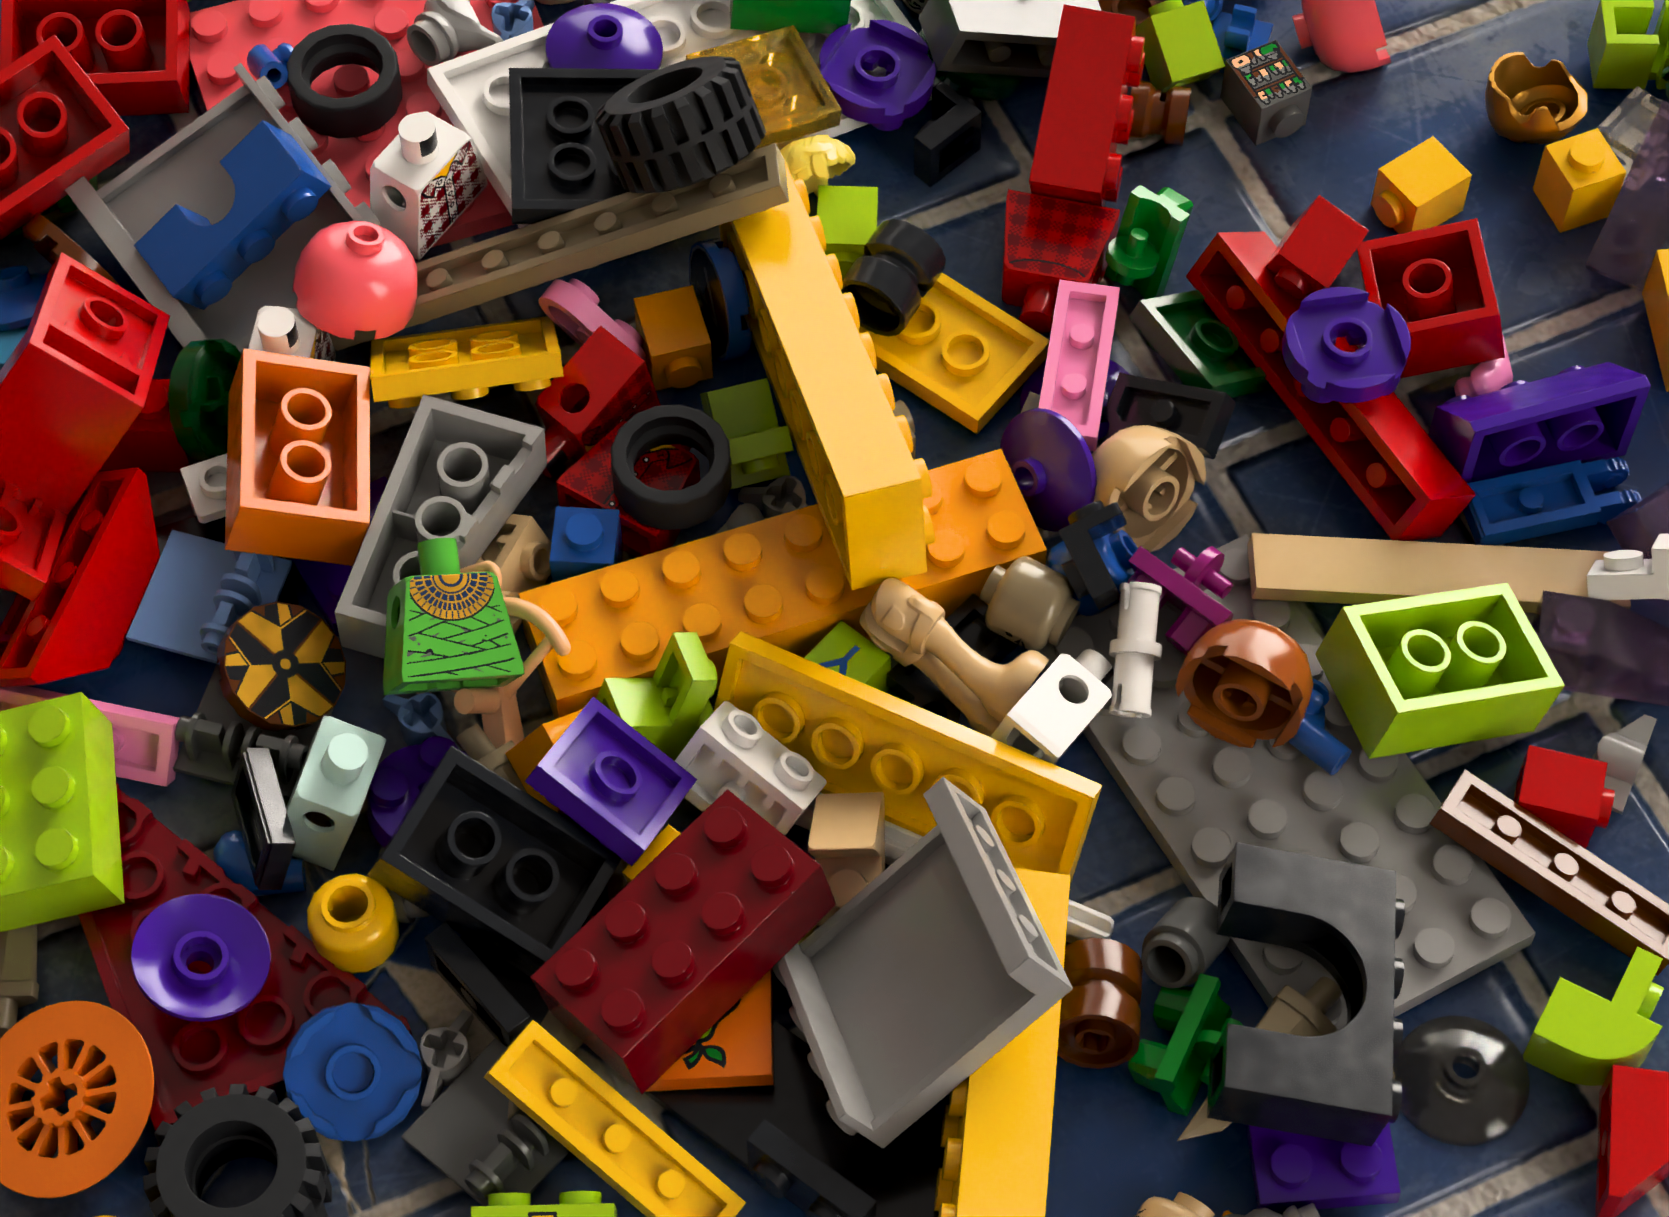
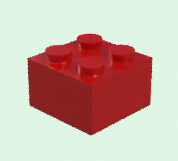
M1478 218L1360 243L1357 252L1364 291L1369 293L1367 301L1378 304L1384 310L1387 303L1390 304L1401 314L1410 332L1411 350L1400 379L1505 358L1500 312Z

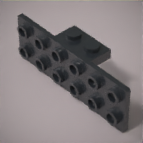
M774 1019V1085L645 1092L647 1096L750 1171L753 1179L764 1190L777 1198L785 1197L804 1211L807 1217L939 1216V1211H934L938 1172L939 1168H943L945 1147H940V1139L916 1122L885 1148H881L858 1132L855 1135L845 1133L833 1121L827 1111L826 1102L830 1098L823 1081L813 1071L808 1062L807 1055L811 1052L809 1045Z

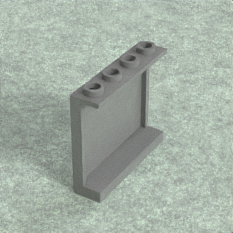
M240 63L234 67V70L244 85L99 190L95 191L85 176L67 187L65 191L148 302L170 315L167 327L183 348L191 341L224 339L235 345L242 354L243 349L249 348L257 313L261 307L280 306L297 309V295L295 291L292 293L296 264L301 251L317 232L334 223L365 221L383 226L364 201L354 207L345 196V193L352 189V187L335 163L329 159L321 165L311 153V151L318 147V144L298 117L289 123L285 120L278 110L286 104L264 75L255 81ZM264 120L292 135L332 187L319 199L317 207L309 216L295 222L275 241V246L269 255L256 263H252L232 283L231 290L223 299L202 310L173 298L134 247V244L175 204L206 217L212 225L221 221L232 208L235 199V186L231 176L221 165L220 161Z
M944 777L923 794L937 825L802 943H797L772 967L776 977L787 988L793 1003L789 1008L790 1016L797 1027L805 1034L811 1052L807 1055L808 1062L813 1071L823 1081L830 1100L826 1102L829 1115L845 1133L855 1135L858 1132L881 1148H885L1073 989L986 809Z

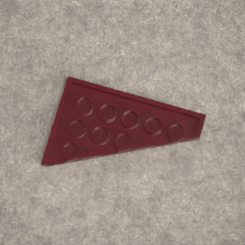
M116 782L125 904L78 914L111 1008L125 1016L136 1027L148 1047L154 1071V1095L149 1115L155 1131L162 1121L173 1125L178 1120L174 1109L182 1102L187 1100L193 1108L204 1102L200 1092L215 1087L218 1096L229 1095L230 1084H246L249 1095L255 1096L260 1086L274 1090L276 1095L285 1092L286 1088L282 1073L287 1047L301 1024L324 1008L348 1002L378 1006L402 1021L412 1035L409 1023L403 1015L399 1017L369 993L366 985L353 974L336 968L333 963L318 953L310 939L294 926L290 925L288 927L261 905L256 895L242 884L234 883L225 875L224 870L186 838L180 839L154 817L153 812L138 799L130 798L121 791L119 784ZM190 894L221 896L246 908L263 927L271 952L268 977L258 996L241 1011L214 1021H188L161 1011L140 991L131 967V950L135 934L143 920L154 909L171 899ZM194 961L187 966L189 971L197 974H206L212 971L210 965L203 961Z

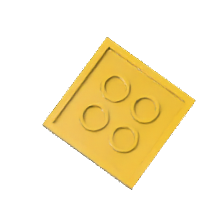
M548 316L371 340L370 380L374 403L388 401V406L395 409L419 406L423 394L433 395L451 392L452 399L468 400L486 396L489 394L488 387L513 384L516 391H534L551 386V378L564 377L561 352L554 323Z

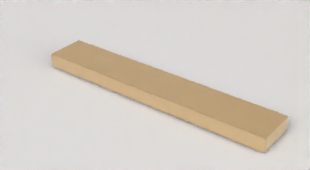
M1252 533L1247 544L1252 599L1366 604L1508 583L1524 613L1625 618L1631 608L1630 600H1588L1587 574L1596 560H1604L1603 555L1610 551Z

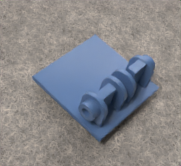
M172 530L126 635V639L216 664L217 648L227 628L253 607L278 601L292 567V561L271 555L225 550V543Z

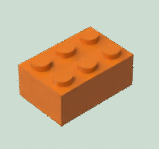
M243 349L229 391L225 550L353 566L370 525V367Z

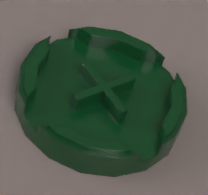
M224 339L191 341L179 352L171 371L168 391L170 421L180 446L190 458L198 462L227 453L229 391L242 354L235 345Z

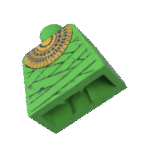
M435 538L419 542L417 549L421 575L403 578L389 589L387 597L383 674L384 695L451 691L463 688L504 687L524 675L523 662L497 576L493 572L460 573L457 540L454 538Z

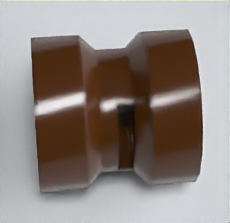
M1141 81L1139 88L1132 87L1130 95L1134 96L1132 107L1134 117L1130 139L1143 140L1148 135H1160L1165 144L1182 146L1192 88L1174 85L1167 92H1163L1162 89H1156L1148 81Z

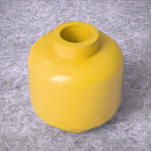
M357 873L339 875L325 882L313 894L307 909L308 930L318 953L333 963L336 968L351 974L368 972L382 965L391 956L399 939V922L394 902L383 885L368 876Z

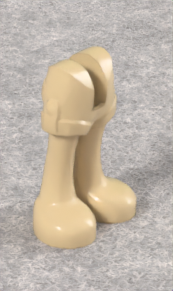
M888 578L882 582L859 619L860 625L871 637L870 640L882 651L890 653L893 659L904 667L913 664L919 668L966 716L969 725L974 730L991 737L1006 715L1025 695L1049 662V659L1034 650L1026 651L1006 664H998L986 659L970 648L945 620V610L938 603L928 600L908 584L896 578Z

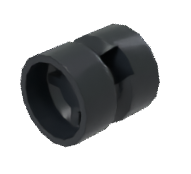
M886 220L877 227L864 246V255L854 261L842 278L843 289L841 292L842 294L848 292L853 294L861 327L879 335H898L905 329L919 308L921 298L933 287L945 269L946 258L938 243L921 228L907 221Z

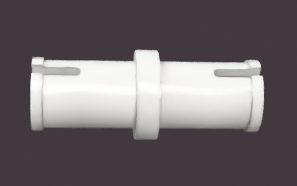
M1124 582L1119 587L1121 594L1117 639L1111 640L1109 655L1115 658L1112 701L1109 706V713L1127 718H1149L1152 716L1151 696L1154 661L1160 660L1162 654V645L1156 642L1159 599L1162 594V587L1145 582Z

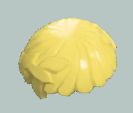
M816 135L789 143L780 150L793 180L802 178L808 195L814 192L817 197L818 185L828 186L829 178L841 175L855 164L856 160L855 154L848 145L837 139L830 138L828 135Z

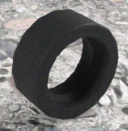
M341 24L319 29L308 34L294 47L287 62V82L293 108L303 124L321 135L339 139L361 137L380 129L396 114L402 100V85L397 54L389 41L371 28L354 24ZM356 64L369 67L379 74L378 81L367 91L353 97L332 98L320 95L311 89L312 82L323 71L338 65Z
M680 404L654 406L635 414L618 430L611 446L614 494L623 510L643 525L661 530L688 529L705 522L724 505L732 487L730 442L720 424L701 410ZM681 444L695 448L709 460L708 473L697 484L682 490L662 491L648 487L638 480L634 474V463L646 451L661 445Z

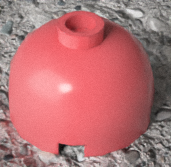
M1301 0L1303 13L1292 16L1301 49L1313 46L1314 52L1322 64L1334 71L1346 73L1368 71L1391 64L1386 48L1376 52V49L1387 46L1375 0Z
M365 221L334 223L317 232L301 251L296 264L292 293L295 291L297 295L296 308L300 315L317 329L339 338L354 340L356 330L365 332L376 330L374 340L387 338L403 330L413 316L417 299V265L405 242L386 228Z

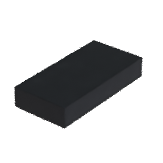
M246 748L240 760L231 791V798L255 886L258 887V890H282L296 845L269 748Z

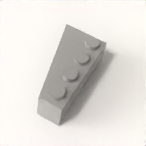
M423 394L335 609L342 647L384 659L389 589L405 577L421 575L417 549L419 542L435 538H454L457 540L460 569L476 564L546 468L547 457L544 428Z

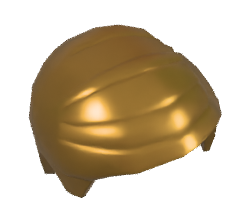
M1514 52L1503 55L1491 67L1486 86L1485 104L1491 126L1499 136L1508 138L1516 143L1545 144L1558 141L1580 123L1587 112V92L1574 76L1568 72L1563 62L1552 59L1546 66L1536 67L1523 52Z

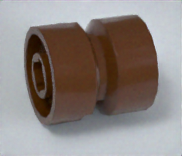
M1104 938L1082 939L1066 945L1064 971L1073 989L1061 999L1057 1055L1065 1061L1080 1067L1096 1069L1116 1067L1131 1060L1138 1052L1140 1042L1141 1009L1139 1005L1142 995L1143 966L1138 953L1126 944Z

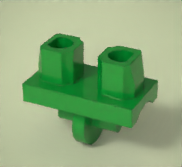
M1142 185L1131 191L1117 236L1111 240L1106 251V262L1108 265L1104 276L1122 285L1134 287L1141 293L1144 299L1163 296L1194 206L1192 201L1169 187L1162 188L1156 194Z
M1200 973L1194 988L1185 986L1166 988L1162 986L1154 1003L1153 1017L1158 1028L1174 1032L1168 1045L1141 1039L1138 1052L1128 1061V1068L1134 1082L1153 1091L1160 1092L1170 1112L1188 1116L1202 1082L1209 1085L1210 1054L1226 1025L1230 1023L1244 1026L1240 1021L1231 1018L1232 1010L1230 1006L1221 1000L1217 994L1221 987L1220 979Z

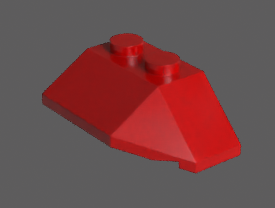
M139 467L103 471L96 474L86 489L87 494L75 504L67 516L46 585L34 602L17 594L0 626V687L39 685L110 667L112 661L122 651L124 637L136 615L160 559L147 475Z

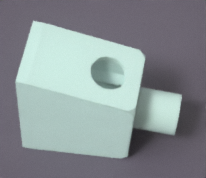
M323 716L311 741L309 751L286 807L296 842L292 856L299 859L303 858L307 862L334 871L363 806L386 743L384 737L334 717ZM308 812L325 814L330 817L331 827L315 825L306 818L305 814Z

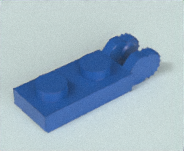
M1611 457L1608 460L1601 459L1587 463H1581L1580 460L1467 483L1476 496L1465 507L1463 512L1476 545L1497 546L1596 525L1597 522L1605 525L1615 523L1618 520L1630 519V517L1636 516V513L1641 512L1640 509L1643 508L1644 503L1639 492L1632 489L1595 496L1594 492L1616 487L1630 476V470L1626 461L1623 458Z

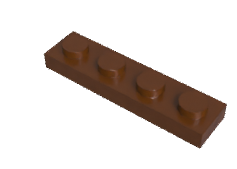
M1466 769L1462 772L1429 824L1631 959L1637 946L1663 958L1655 974L1658 976L1669 964V904Z

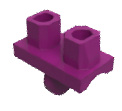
M1140 546L1129 559L1134 574L1127 583L1145 582L1161 586L1162 594L1159 599V611L1167 601L1182 611V614L1166 632L1165 637L1177 650L1187 656L1197 640L1207 631L1223 622L1231 621L1233 618V613L1204 592L1206 589H1209L1223 599L1231 591L1233 583L1218 573L1223 565L1225 555L1213 546L1206 548L1198 557L1183 547L1179 548L1173 555L1171 563L1185 572L1183 577Z

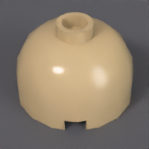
M1140 425L1119 430L1092 453L1097 477L1094 502L1102 501L1105 507L1117 502L1127 521V524L1115 530L1114 534L1123 530L1132 538L1137 548L1142 546L1147 551L1153 552L1161 549L1174 539L1193 516L1198 504L1189 498L1194 490L1195 480L1204 485L1206 479L1204 456L1193 443L1163 428Z

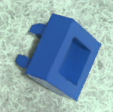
M1235 4L1232 14L1221 12L1215 19L1213 30L1224 64L1229 58L1270 42L1273 24L1256 20V8ZM1225 67L1219 70L1218 72L1224 73Z

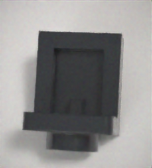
M1096 501L1083 506L1068 516L1067 520L1070 525L1058 530L1072 557L1071 560L1061 564L1075 594L1078 599L1090 594L1098 609L1120 598V593L1093 540L1102 538L1127 524L1117 502L1106 507L1102 501Z

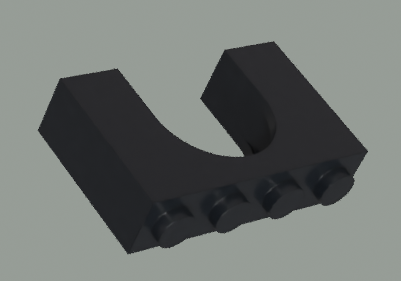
M1236 842L1219 876L1216 934L1292 948L1316 960L1333 976L1343 993L1347 1008V1025L1338 1031L1322 1036H1298L1228 1023L1210 1054L1207 1118L1372 1147L1388 1122H1396L1402 1103V1084L1400 1081L1393 1080V1061L1397 1059L1401 1049L1403 1022L1401 1019L1394 1018V999H1397L1402 988L1404 962L1403 959L1395 957V940L1400 936L1405 917L1404 900L1396 898V871Z

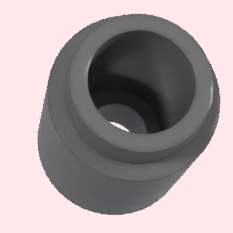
M1199 897L1182 898L1175 902L1147 933L1142 944L1141 961L1146 974L1151 980L1166 988H1179L1195 983L1200 973L1204 974L1227 947L1230 940L1228 936L1216 934L1218 911L1216 905Z

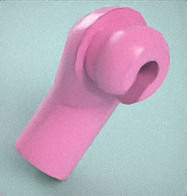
M1504 336L1505 358L1481 362L1471 370L1469 377L1458 379L1454 386L1456 397L1461 395L1474 397L1494 392L1513 382V372Z

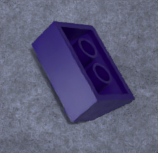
M1611 362L1589 367L1576 365L1562 370L1555 376L1532 382L1525 380L1514 381L1494 392L1474 397L1461 395L1451 398L1444 404L1436 406L1428 435L1466 483L1580 460L1581 463L1601 459L1608 460L1611 457L1616 458L1626 455L1651 384L1646 375Z

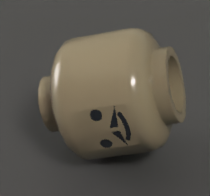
M1027 556L1016 559L1007 570L997 565L985 582L979 597L980 600L989 604L986 610L985 622L990 630L1028 650L1040 651L1048 643L1057 647L1070 628L1080 606V601L1073 598L1074 590L1067 576Z

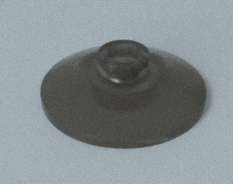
M1444 1016L1424 1022L1405 1037L1402 1041L1399 1055L1393 1061V1080L1400 1081L1402 1084L1401 1111L1418 1130L1443 1143L1457 1146H1475L1496 1140L1517 1123L1528 1101L1530 1090L1529 1073L1520 1051L1499 1029L1475 1018ZM1455 1063L1466 1064L1475 1070L1476 1076L1470 1079L1462 1078L1454 1072L1452 1065Z

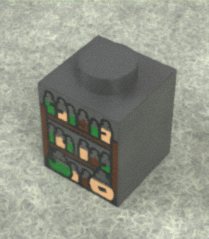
M1276 39L1226 60L1220 98L1255 146L1276 137L1284 138L1290 136L1300 127L1306 125L1312 87Z

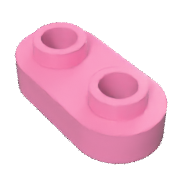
M574 278L570 279L569 282L555 279L539 298V305L545 314L579 346H582L594 331L602 326L644 361L646 360V354L641 347L643 344L642 336L626 322L619 319L613 320L598 306L600 299L597 294L583 282Z

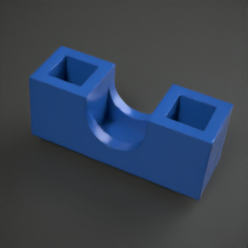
M264 120L220 161L221 165L231 176L235 186L234 203L229 213L221 221L212 225L206 217L175 204L134 244V247L173 298L202 310L223 299L231 290L232 283L252 263H256L269 255L275 246V241L295 222L309 216L317 207L319 199L332 187L292 135Z

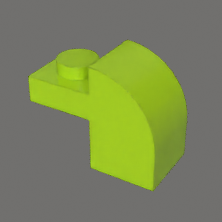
M767 378L700 394L704 413L720 424L730 442L731 489L790 475L785 452L793 450L788 426L778 425Z
M673 632L653 678H605L596 699L675 761L699 727L714 712L709 698L714 695L717 686L716 667L713 661L708 659L697 632Z
M1637 946L1612 1001L1560 977L1532 1033L1521 1060L1567 1082L1585 1086L1603 1085L1612 1065L1639 1068L1662 1028L1661 1025L1649 1019L1664 990V987L1652 982L1663 958Z

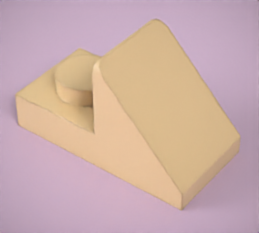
M883 792L818 794L816 796L808 840V852L822 866L837 904L816 924L818 927L885 870V803Z

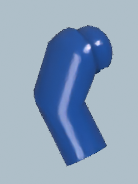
M233 830L226 832L221 836L214 848V862L224 870L225 875L234 883L245 886L256 896L306 891V869L303 858L290 861L282 890H258L254 883L241 831Z

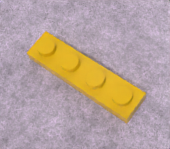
M534 1020L526 1025L484 1076L489 1083L646 1217H736L746 1204L740 1196Z

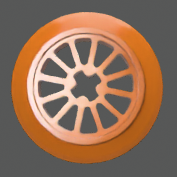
M60 1002L27 1015L0 1038V1183L16 1193L35 1198H58L72 1195L97 1184L107 1177L132 1151L145 1128L152 1107L154 1071L151 1056L142 1035L125 1016L108 1006L95 1002ZM83 1047L77 1058V1050ZM58 1054V1068L52 1062V1057ZM105 1054V1060L99 1064L102 1056ZM40 1069L43 1075L42 1081L36 1084L31 1081V1078ZM116 1077V1083L114 1085L105 1086ZM70 1088L77 1092V1095L68 1100L69 1112L63 1114L57 1111L56 1107L65 1102L64 1091ZM26 1090L35 1093L31 1100L21 1102ZM115 1101L112 1113L107 1114L98 1110L101 1104ZM31 1117L23 1125H20L22 1119ZM93 1119L106 1123L98 1136L91 1126ZM78 1134H79V1136L81 1137L82 1141L84 1142V1147H83V1149H81V1150H79V1151H78ZM36 1140V1142H35V1144H34V1146H33V1148H32V1150H31L30 1145H31L32 1142H34V1141ZM58 1147V1156L52 1158Z

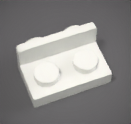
M724 701L699 727L675 760L676 763L697 779L684 798L700 811L704 812L728 789L785 836L827 784L826 779L813 769L806 758L790 751L766 732L752 715L739 710L728 701Z

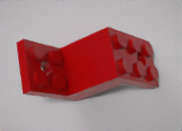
M62 252L49 270L27 332L0 370V588L16 592L33 602L47 583L68 514L144 408L170 319V315Z

